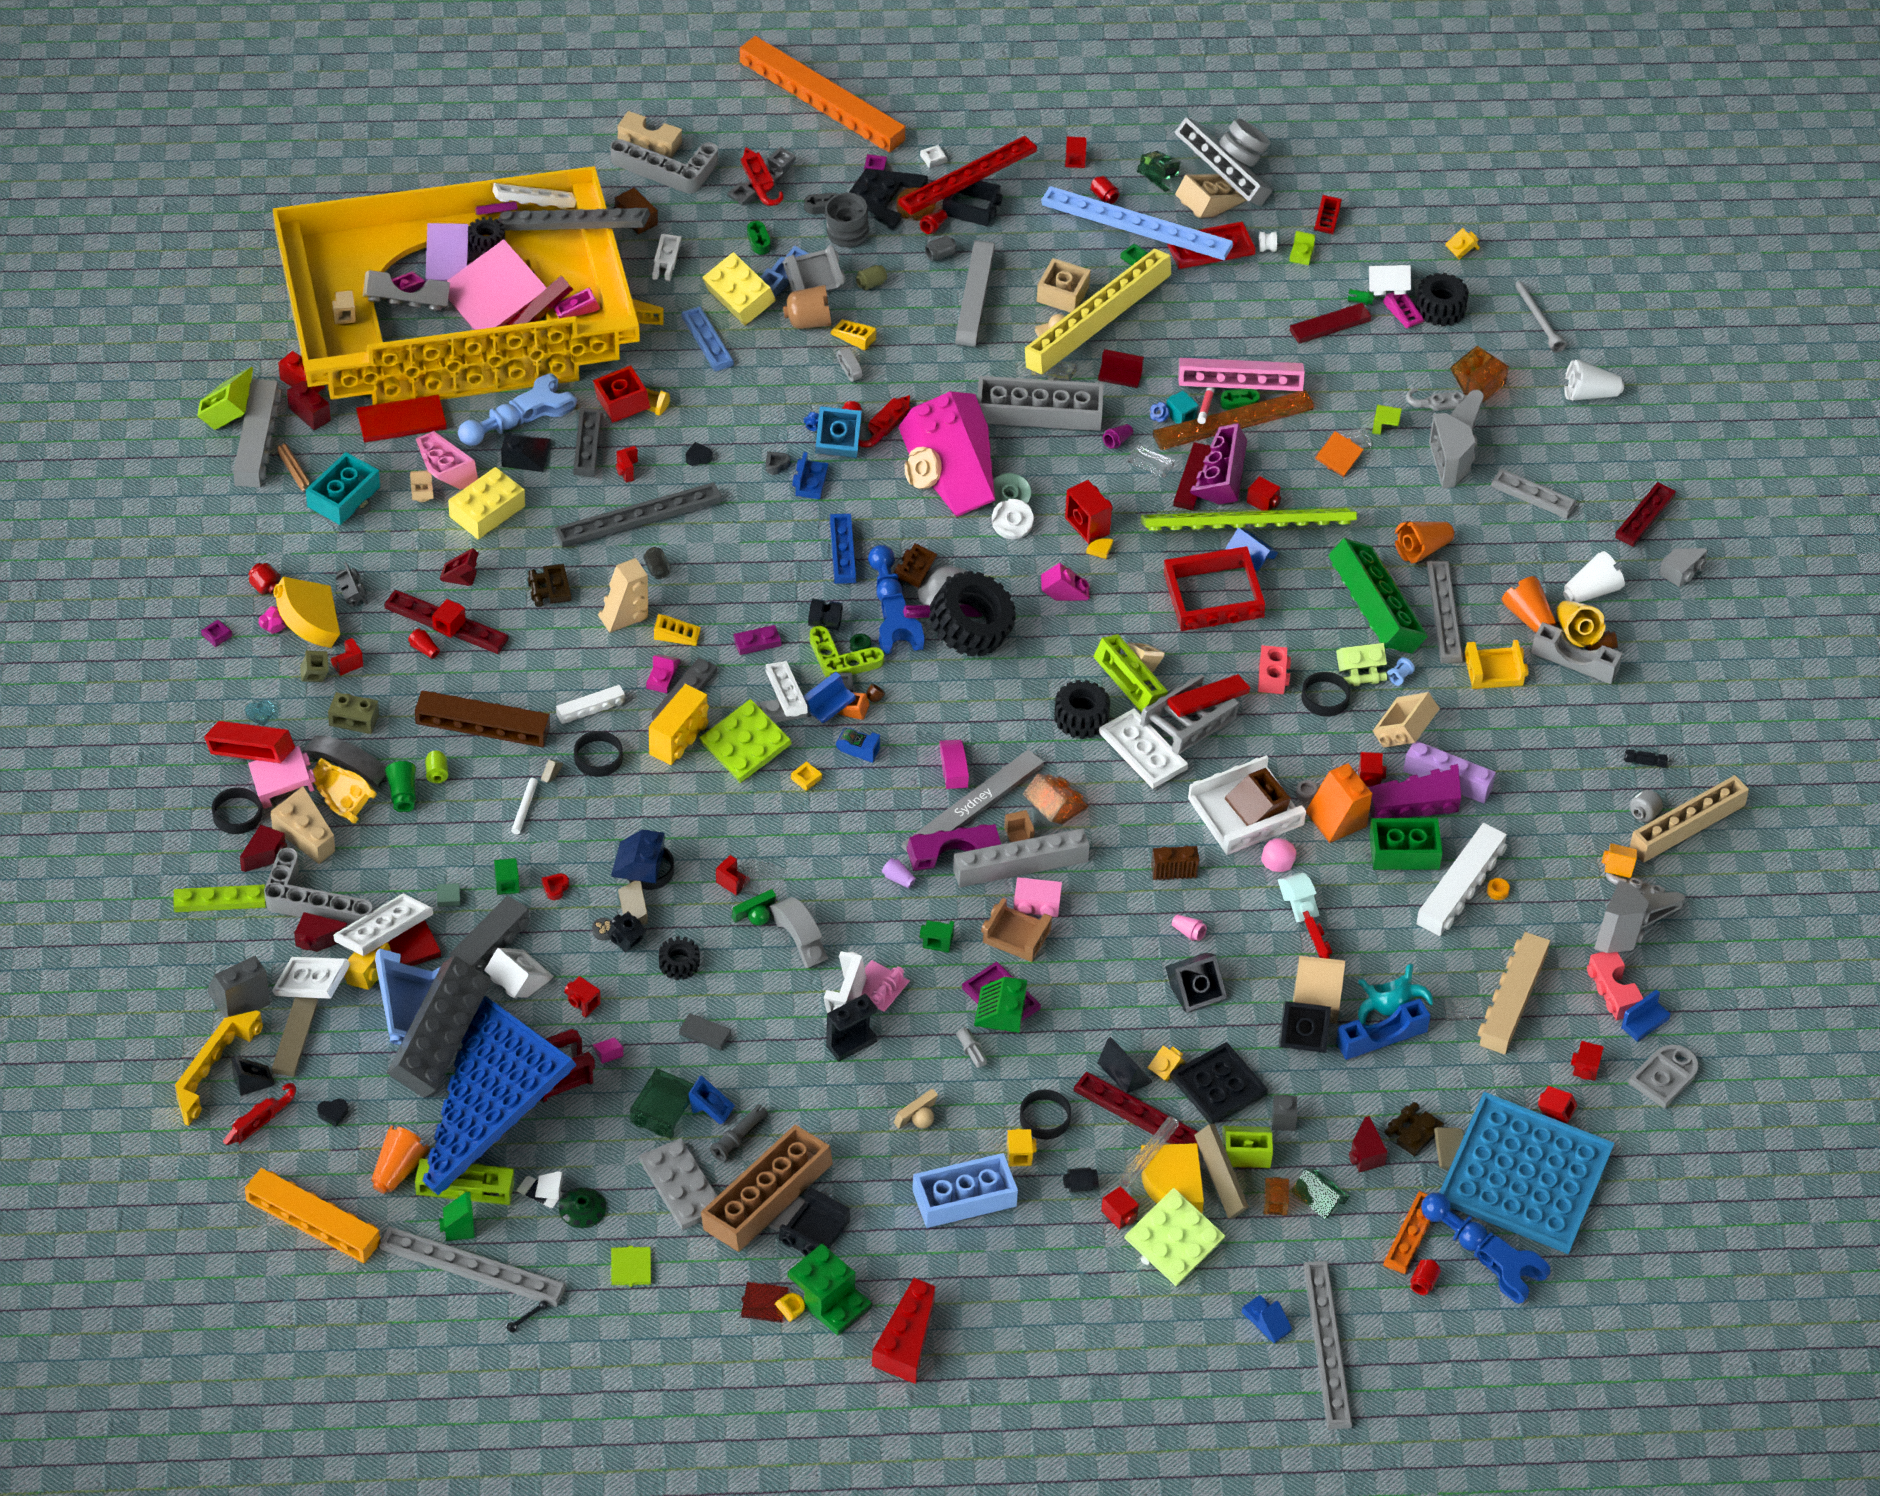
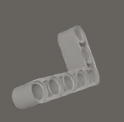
M618 139L611 143V162L625 170L684 193L692 194L698 191L718 165V146L712 142L703 143L688 163L684 164L633 143Z
M283 848L278 852L264 889L265 904L269 911L296 917H302L303 913L307 912L345 922L347 926L373 911L372 903L366 899L293 886L299 872L297 851L292 848Z

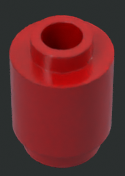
M1098 176L1092 180L1090 190L1102 202L1113 204L1120 196L1118 188L1105 176Z
M1427 1259L1419 1262L1410 1280V1287L1415 1293L1427 1295L1428 1292L1432 1291L1441 1273L1440 1267L1434 1260Z

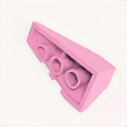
M435 431L416 438V443L428 472L437 479L460 490L465 489L478 479L474 459Z

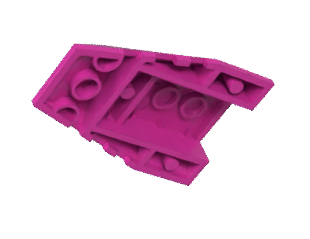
M950 391L913 407L900 424V433L909 454L917 447H929L939 454L942 471L937 483L932 487L941 496L953 514L959 517L995 501L989 427L976 395Z

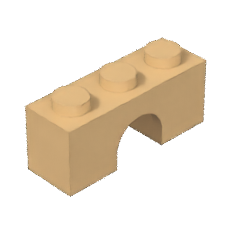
M628 111L618 124V139L672 159L682 144V129L664 123L658 130H647L646 117Z

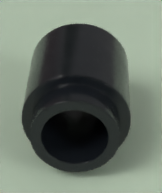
M1090 1167L1067 1169V1174H1063L1064 1188H1068L1070 1193L1092 1191L1093 1188H1098L1097 1170Z

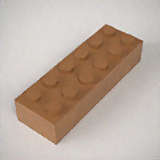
M795 1124L701 1211L704 1231L740 1252L833 1164L830 1145Z

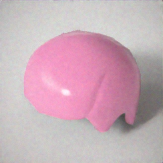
M1275 838L1266 843L1261 860L1264 866L1272 871H1289L1296 859L1297 852L1294 845L1286 839Z

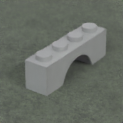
M369 270L365 272L363 297H368V301L371 302L388 300V304L401 305L402 302L409 303L408 307L421 308V305L429 306V310L441 311V308H445L448 305L450 282L429 279L418 292L408 293L394 285L390 273Z
M1542 622L1534 636L1531 651L1534 655L1612 684L1619 671L1623 654L1603 645L1593 651L1577 648L1566 639L1562 629Z

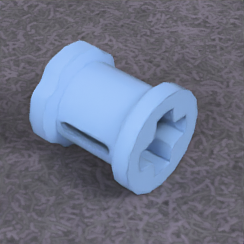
M1401 657L1397 661V665L1387 671V678L1391 683L1399 686L1404 682V678L1415 671V667L1409 659Z

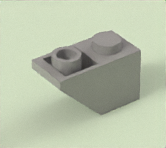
M1705 548L1674 549L1662 560L1659 575L1680 588L1685 582H1689L1698 570L1701 571L1705 567L1708 550Z

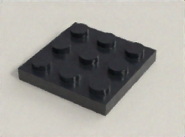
M1227 1042L1172 1071L1170 1075L1173 1082L1209 1124H1215L1267 1095L1268 1092L1267 1087Z

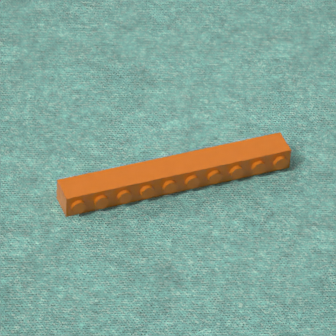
M754 36L740 47V62L744 66L749 67L759 75L764 76L774 84L830 116L833 120L858 133L863 138L876 144L879 148L890 153L905 141L906 126L759 37Z

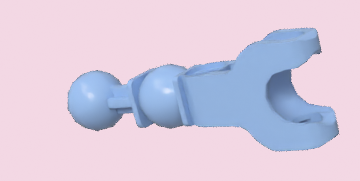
M549 373L537 378L534 382V387L530 391L510 400L509 404H501L495 410L493 408L490 409L488 419L480 423L475 420L463 422L458 429V436L462 443L474 446L483 440L486 432L493 429L502 434L503 430L512 429L518 423L521 425L524 422L527 423L542 416L561 417L575 408L577 398L571 392L554 393L558 388V378L554 374Z

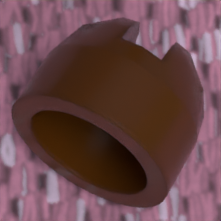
M873 683L866 692L867 698L871 702H879L886 694L879 686Z

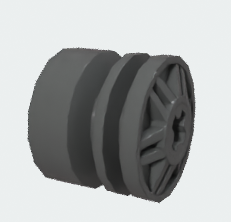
M841 193L831 197L825 206L829 240L841 247L857 246L864 242L869 234L866 201L854 193Z

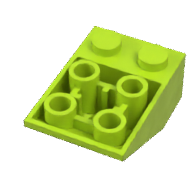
M249 367L222 382L200 400L197 416L214 430L226 426L236 418L242 417L246 412L253 367Z

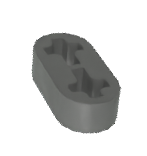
M837 194L808 195L804 199V210L809 214H825L826 203Z

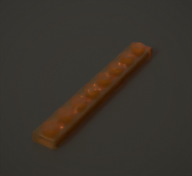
M1303 390L1209 415L1204 424H1200L1198 419L1156 429L1153 430V437L1160 450L1213 437L1216 435L1218 428L1239 423L1241 429L1307 412L1313 410L1314 403L1307 391Z

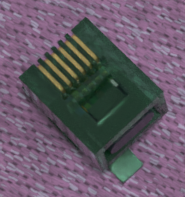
M1154 151L1141 155L1137 172L1146 176L1151 183L1156 184L1166 192L1170 189L1162 183V180L1178 176L1181 161L1159 151Z

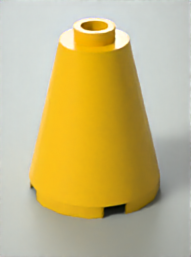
M1563 601L1558 605L1556 609L1557 618L1566 638L1573 645L1578 647H1584L1589 644L1593 645L1602 637L1606 625L1604 624V615L1598 608L1573 601Z

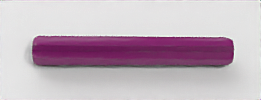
M959 604L962 612L967 617L982 616L976 608L967 604ZM906 605L904 607L903 613L906 618H930V605Z

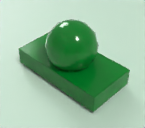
M770 889L734 906L731 914L734 922L736 923L748 917L749 921L756 926H762L767 923L770 918L768 907L775 904V892L773 889Z

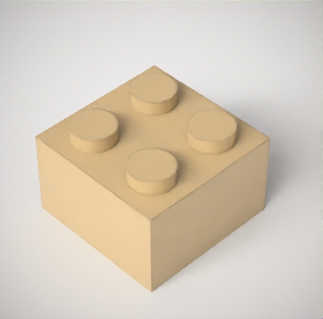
M1052 258L1038 283L1036 302L1071 313L1080 305L1089 288L1091 270Z

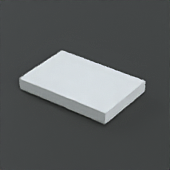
M291 957L272 992L275 996L331 999L348 970L350 962L348 959Z

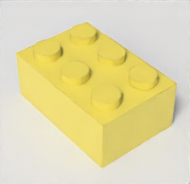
M734 252L702 277L708 291L744 326L776 301L771 288Z
M494 467L448 500L449 517L479 540L525 507V489Z

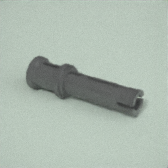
M756 1105L732 1130L725 1131L722 1135L723 1137L717 1143H713L710 1146L713 1156L720 1161H726L728 1154L741 1146V1140L768 1116L765 1107H762L759 1111L762 1105Z

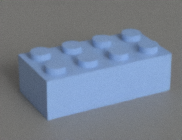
M1004 1153L913 1174L912 1191L926 1228L1017 1207L1018 1189Z

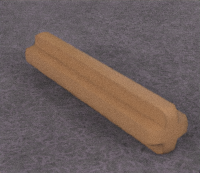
M285 443L277 447L279 456L301 491L306 492V489L311 485V481L289 446Z

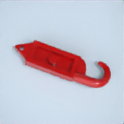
M745 147L741 164L761 202L767 206L780 204L784 198L782 191L779 192L777 199H769L766 195L767 192L773 189L774 183L760 153H755Z
M910 395L898 399L892 398L869 421L868 431L873 436L866 441L859 439L858 446L864 448L872 447L884 436H887L909 413Z
M1308 910L1302 912L1307 930L1319 958L1330 959L1329 955L1333 952L1329 942H1323L1321 936L1325 934L1321 924L1315 923L1313 916H1310Z
M285 1084L282 1090H289L278 1101L275 1098H266L261 1103L254 1105L252 1110L243 1117L241 1116L236 1119L232 1125V1130L223 1142L226 1145L236 1142L241 1144L273 1119L276 1113L293 1100L296 1094L295 1084Z

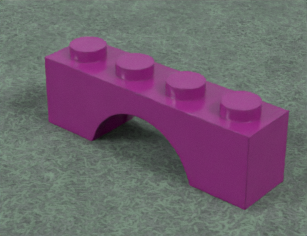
M981 824L973 828L961 827L946 832L940 830L932 834H916L909 837L906 849L912 870L917 871L935 868L937 858L947 850L971 851L1001 845V841L995 824Z

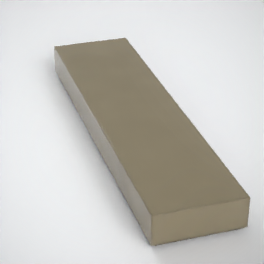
M294 998L272 1066V1073L295 1077L318 1007L317 998Z
M1209 1124L1194 1136L1227 1217L1232 1219L1248 1209L1249 1206L1215 1124Z

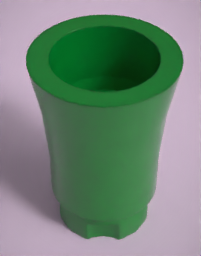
M408 761L393 762L386 767L385 773L389 782L394 810L397 812L412 811L416 800V766Z

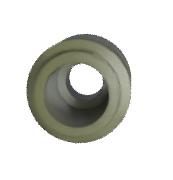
M882 265L871 266L858 271L856 283L859 288L866 291L883 284L887 280V272Z

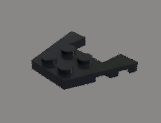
M866 168L849 193L861 196L866 201L868 211L875 215V219L879 222H885L887 227L894 231L901 221L902 214L886 208L901 186L915 191L927 184L928 176Z

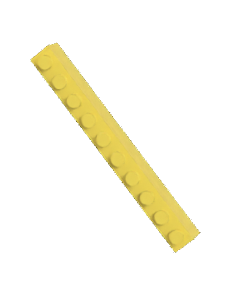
M1154 248L1026 346V368L1043 375L1170 277V255Z

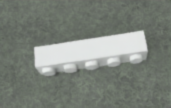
M620 685L581 697L556 706L557 717L561 724L569 723L625 703V694Z

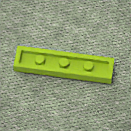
M265 884L174 889V912L266 908Z

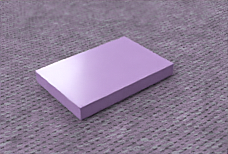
M427 223L426 281L429 279L447 281L468 265V224Z

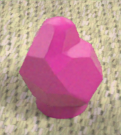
M276 606L269 607L259 617L260 627L272 634L280 632L287 627Z

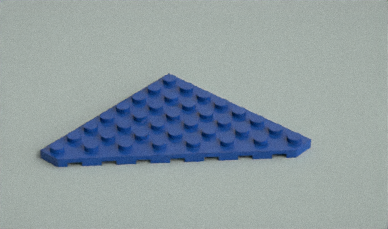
M487 996L483 997L461 1041L463 1044L461 1051L457 1052L454 1062L456 1071L454 1075H451L447 1088L450 1092L449 1097L444 1100L441 1110L443 1119L437 1125L434 1136L436 1145L435 1148L431 1149L427 1162L430 1166L429 1171L423 1177V1182L437 1195L446 1190L459 1175L463 1174L476 1159L480 1158L494 1142H497L510 1127L515 1125L527 1111L532 1109L544 1095L549 1093L560 1080L569 1075L576 1066L569 1056Z

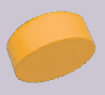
M1494 878L1488 882L1487 894L1490 898L1503 900L1508 897L1510 885L1506 880Z

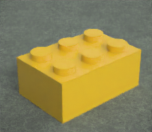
M684 684L649 725V755L669 765H672L676 759L682 757L687 746L692 745L701 730H705L708 725L707 711L709 705L707 704V694Z

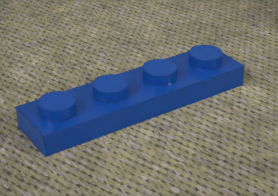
M830 514L834 584L856 583L851 514Z

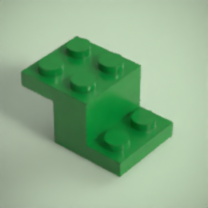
M823 1244L819 1245L788 1271V1277L804 1290L805 1308L837 1336L872 1308V1302L855 1288L856 1272Z

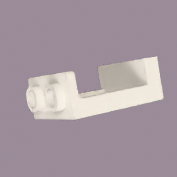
M840 952L839 958L845 979L840 993L826 990L824 1002L827 1013L861 996L867 980L861 955L855 952Z

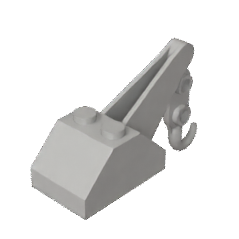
M1413 388L1406 394V400L1411 406L1431 408L1434 411L1455 409L1450 415L1447 413L1433 414L1429 439L1442 488L1455 487L1470 471L1472 461H1475L1474 447H1477L1476 434L1473 435L1472 431L1484 395L1479 390H1472L1468 395L1457 391L1435 393L1425 399L1417 400L1412 397V394L1418 392V389Z
M1606 872L1607 880L1617 887L1605 911L1594 949L1605 953L1634 950L1636 943L1642 942L1645 930L1642 929L1681 909L1685 896L1679 892L1666 893L1662 886H1652L1643 883L1638 878L1626 880Z

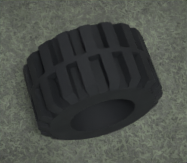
M1434 273L1433 276L1428 275L1427 278L1421 280L1418 286L1415 307L1425 319V322H1431L1435 326L1437 324L1441 326L1448 324L1451 326L1454 325V322L1458 323L1461 318H1464L1469 290L1467 285L1462 283L1463 280L1456 278L1455 275H1447V273Z
M1075 680V683L1069 682L1067 687L1062 686L1060 691L1057 692L1054 720L1057 723V727L1063 729V733H1069L1070 737L1075 738V736H1079V739H1084L1085 736L1091 738L1094 734L1099 735V728L1109 721V694L1105 692L1103 687H1098V684L1095 682L1092 684L1088 680H1085V682ZM1077 708H1084L1088 710H1078Z

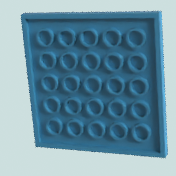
M1483 1092L1439 1193L1445 1195L1450 1200L1451 1208L1569 1254L1609 1159L1614 1142Z

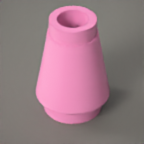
M1179 914L1173 918L1172 927H1175L1190 940L1200 941L1205 936L1207 926L1203 924L1202 920Z

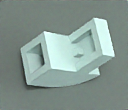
M1297 873L1278 879L1284 901L1291 902L1296 922L1304 921L1305 918L1302 912L1307 910L1313 918L1320 916L1314 898L1316 894L1315 888L1305 873Z

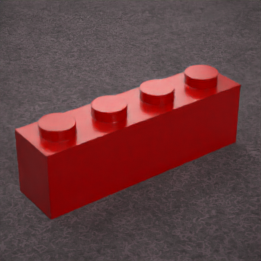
M218 721L204 736L209 751L213 755L282 763L295 748L289 730Z

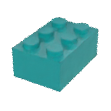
M345 452L306 489L307 507L342 525L356 511L355 509L380 488L379 470Z

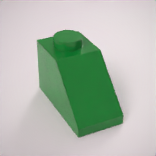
M465 1192L443 1208V1218H439L440 1233L445 1232L446 1241L474 1238L473 1209L470 1192Z

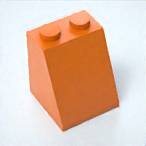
M1349 763L1329 771L1306 809V814L1328 842L1332 843L1367 827L1372 792Z

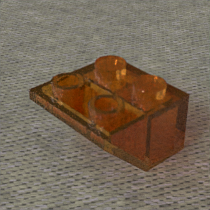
M1479 346L1474 347L1451 366V371L1463 393L1468 395L1472 390H1479L1484 395L1483 402L1506 384L1509 370L1508 365Z
M1038 773L1023 793L1050 822L1063 824L1088 807L1083 801L1084 797L1079 792L1072 790L1069 787L1070 783L1060 776L1056 778L1050 774L1043 775Z

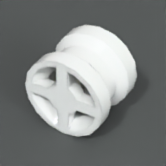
M1265 232L1259 233V252H1264L1265 250L1276 252V232H1271L1270 234Z

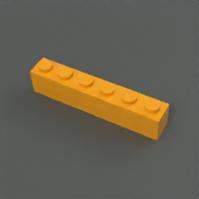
M260 1168L245 1186L247 1202L362 1263L367 1261L380 1244V1233L375 1225L361 1221L350 1212L342 1211L335 1204L325 1202L313 1192H307L299 1188L294 1182H288L280 1178L273 1171Z

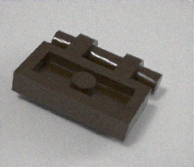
M564 564L543 566V573L537 574L535 569L528 571L529 577L527 581L532 589L530 593L531 599L536 607L543 605L544 598H549L550 604L571 601ZM540 584H546V587L540 588Z
M1413 1102L1410 1106H1405L1401 1110V1115L1397 1119H1392L1384 1131L1388 1137H1392L1394 1134L1398 1135L1399 1138L1396 1144L1414 1157L1435 1137L1434 1129L1436 1127H1444L1443 1122L1427 1111L1421 1116L1416 1114L1420 1109L1416 1102ZM1407 1121L1412 1123L1408 1129L1403 1126Z

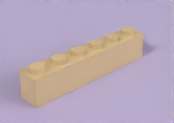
M1734 775L1633 831L1629 848L1637 849V857L1644 863L1744 807L1749 789Z
M1524 932L1521 940L1517 939L1513 952L1516 953L1514 956L1510 955L1506 968L1509 970L1507 973L1503 972L1499 982L1501 988L1500 990H1495L1492 998L1494 1005L1493 1007L1489 1006L1485 1015V1019H1487L1486 1024L1481 1023L1478 1031V1036L1481 1037L1479 1046L1506 1054L1548 954L1550 940Z

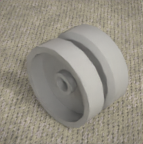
M1235 118L1229 127L1231 133L1226 132L1219 143L1232 157L1243 164L1254 167L1260 159L1259 152H1265L1271 142L1255 126L1245 120Z

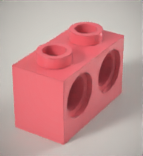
M1261 645L1258 692L1284 694V688L1289 686L1290 673H1286V669L1290 670L1291 657L1287 656V647Z

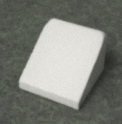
M558 1171L539 1176L535 1197L559 1200L563 1172Z

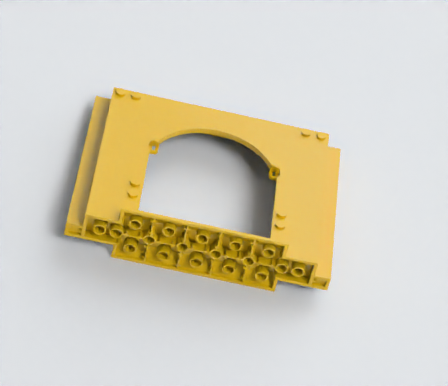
M595 166L272 208L276 237L308 387L327 384L330 400L371 394L372 405L438 394L440 400L531 388L534 387V382L537 378L549 373L554 374L558 378V384L579 381V365L620 360L619 344L640 342L639 323L612 228L505 231V241L546 288L560 276L569 283L573 291L562 300L590 287L600 307L595 312L559 318L553 307L545 314L546 320L382 342L374 302L368 301V297H363L365 272L369 270L386 272L389 267L401 258L415 251L427 248V223L468 224L471 226L470 223L472 221L474 223L476 219L481 221L482 217H485V220L492 217V221L495 218L498 219L501 212L480 215L475 213L477 206L506 203L496 199L493 192L494 183L572 192L576 199L575 208L568 207L564 210L607 209ZM517 202V209L509 211L562 209L553 205L543 207L537 203L521 204ZM352 291L355 306V323L335 324L332 301H336L335 292Z

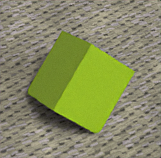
M1377 405L1372 434L1380 435L1382 424L1398 426L1402 409Z

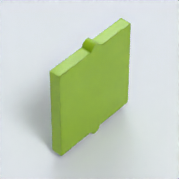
M630 1245L629 1247L611 1248V1285H629L630 1287H633V1285H651V1247H633Z

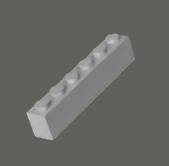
M1185 117L1175 131V134L1248 202L1262 206L1273 190L1245 164L1227 153L1221 147L1219 140L1199 122Z
M252 379L233 471L235 486L260 487L262 479L266 478L265 463H269L268 448H272L273 439L271 433L275 432L276 427L274 417H278L279 406L277 402H281L282 390L278 389L277 381Z
M1081 828L955 853L953 872L960 888L1088 862L1090 845L1084 829Z

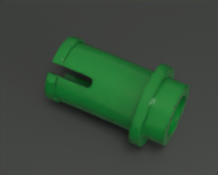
M1349 289V294L1357 295V297L1348 296V302L1364 303L1366 306L1373 304L1374 293L1370 292V290L1367 292Z

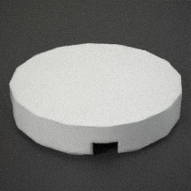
M1008 499V501L998 503L993 510L991 520L993 528L1000 536L1013 540L1026 536L1032 530L1034 515L1030 506L1022 500Z

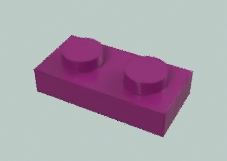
M775 625L734 634V642L739 655L781 646V639Z

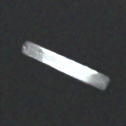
M1170 1116L1164 1121L1121 1175L1120 1182L1130 1187L1177 1129L1179 1123L1177 1119Z

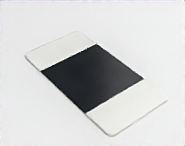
M526 1176L518 1187L517 1192L553 1208L558 1200L535 1197L538 1180Z

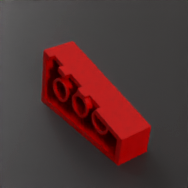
M915 1277L912 1279L872 1350L873 1367L916 1384L934 1307L936 1286Z

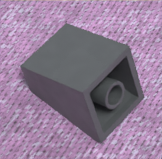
M256 956L215 974L207 988V993L225 1018L259 1010L270 1004L267 973Z

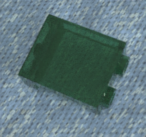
M656 1068L630 1108L631 1123L639 1128L648 1129L658 1136L672 1139L674 1127L690 1104L689 1092L694 1083Z

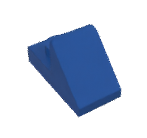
M702 1075L699 1076L689 1092L692 1113L704 1110L719 1125L726 1121L735 1106Z
M1258 1295L1242 1307V1313L1273 1343H1276L1292 1331V1327L1278 1301L1270 1305L1261 1295Z

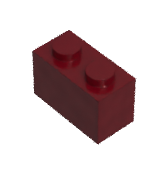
M301 381L287 390L288 408L314 431L331 421L329 403L315 390L308 387L306 382Z

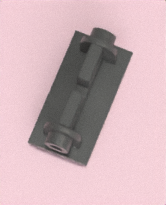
M345 562L346 569L338 571L336 579L340 588L344 590L342 593L346 603L350 606H356L362 600L365 604H368L364 596L367 592L362 583L358 581L361 579L358 571L355 568L351 569Z

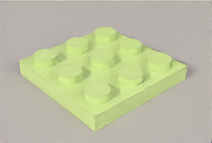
M1173 1188L1124 1238L1177 1286L1224 1240L1225 1235Z

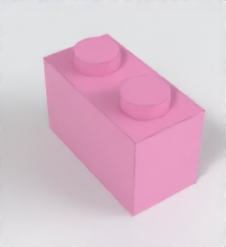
M1017 877L1014 910L1024 914L1043 915L1045 913L1052 917H1058L1062 882Z

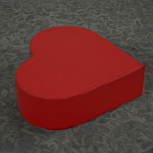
M560 873L541 878L546 896L550 900L561 899L563 891L569 888V878L565 874Z

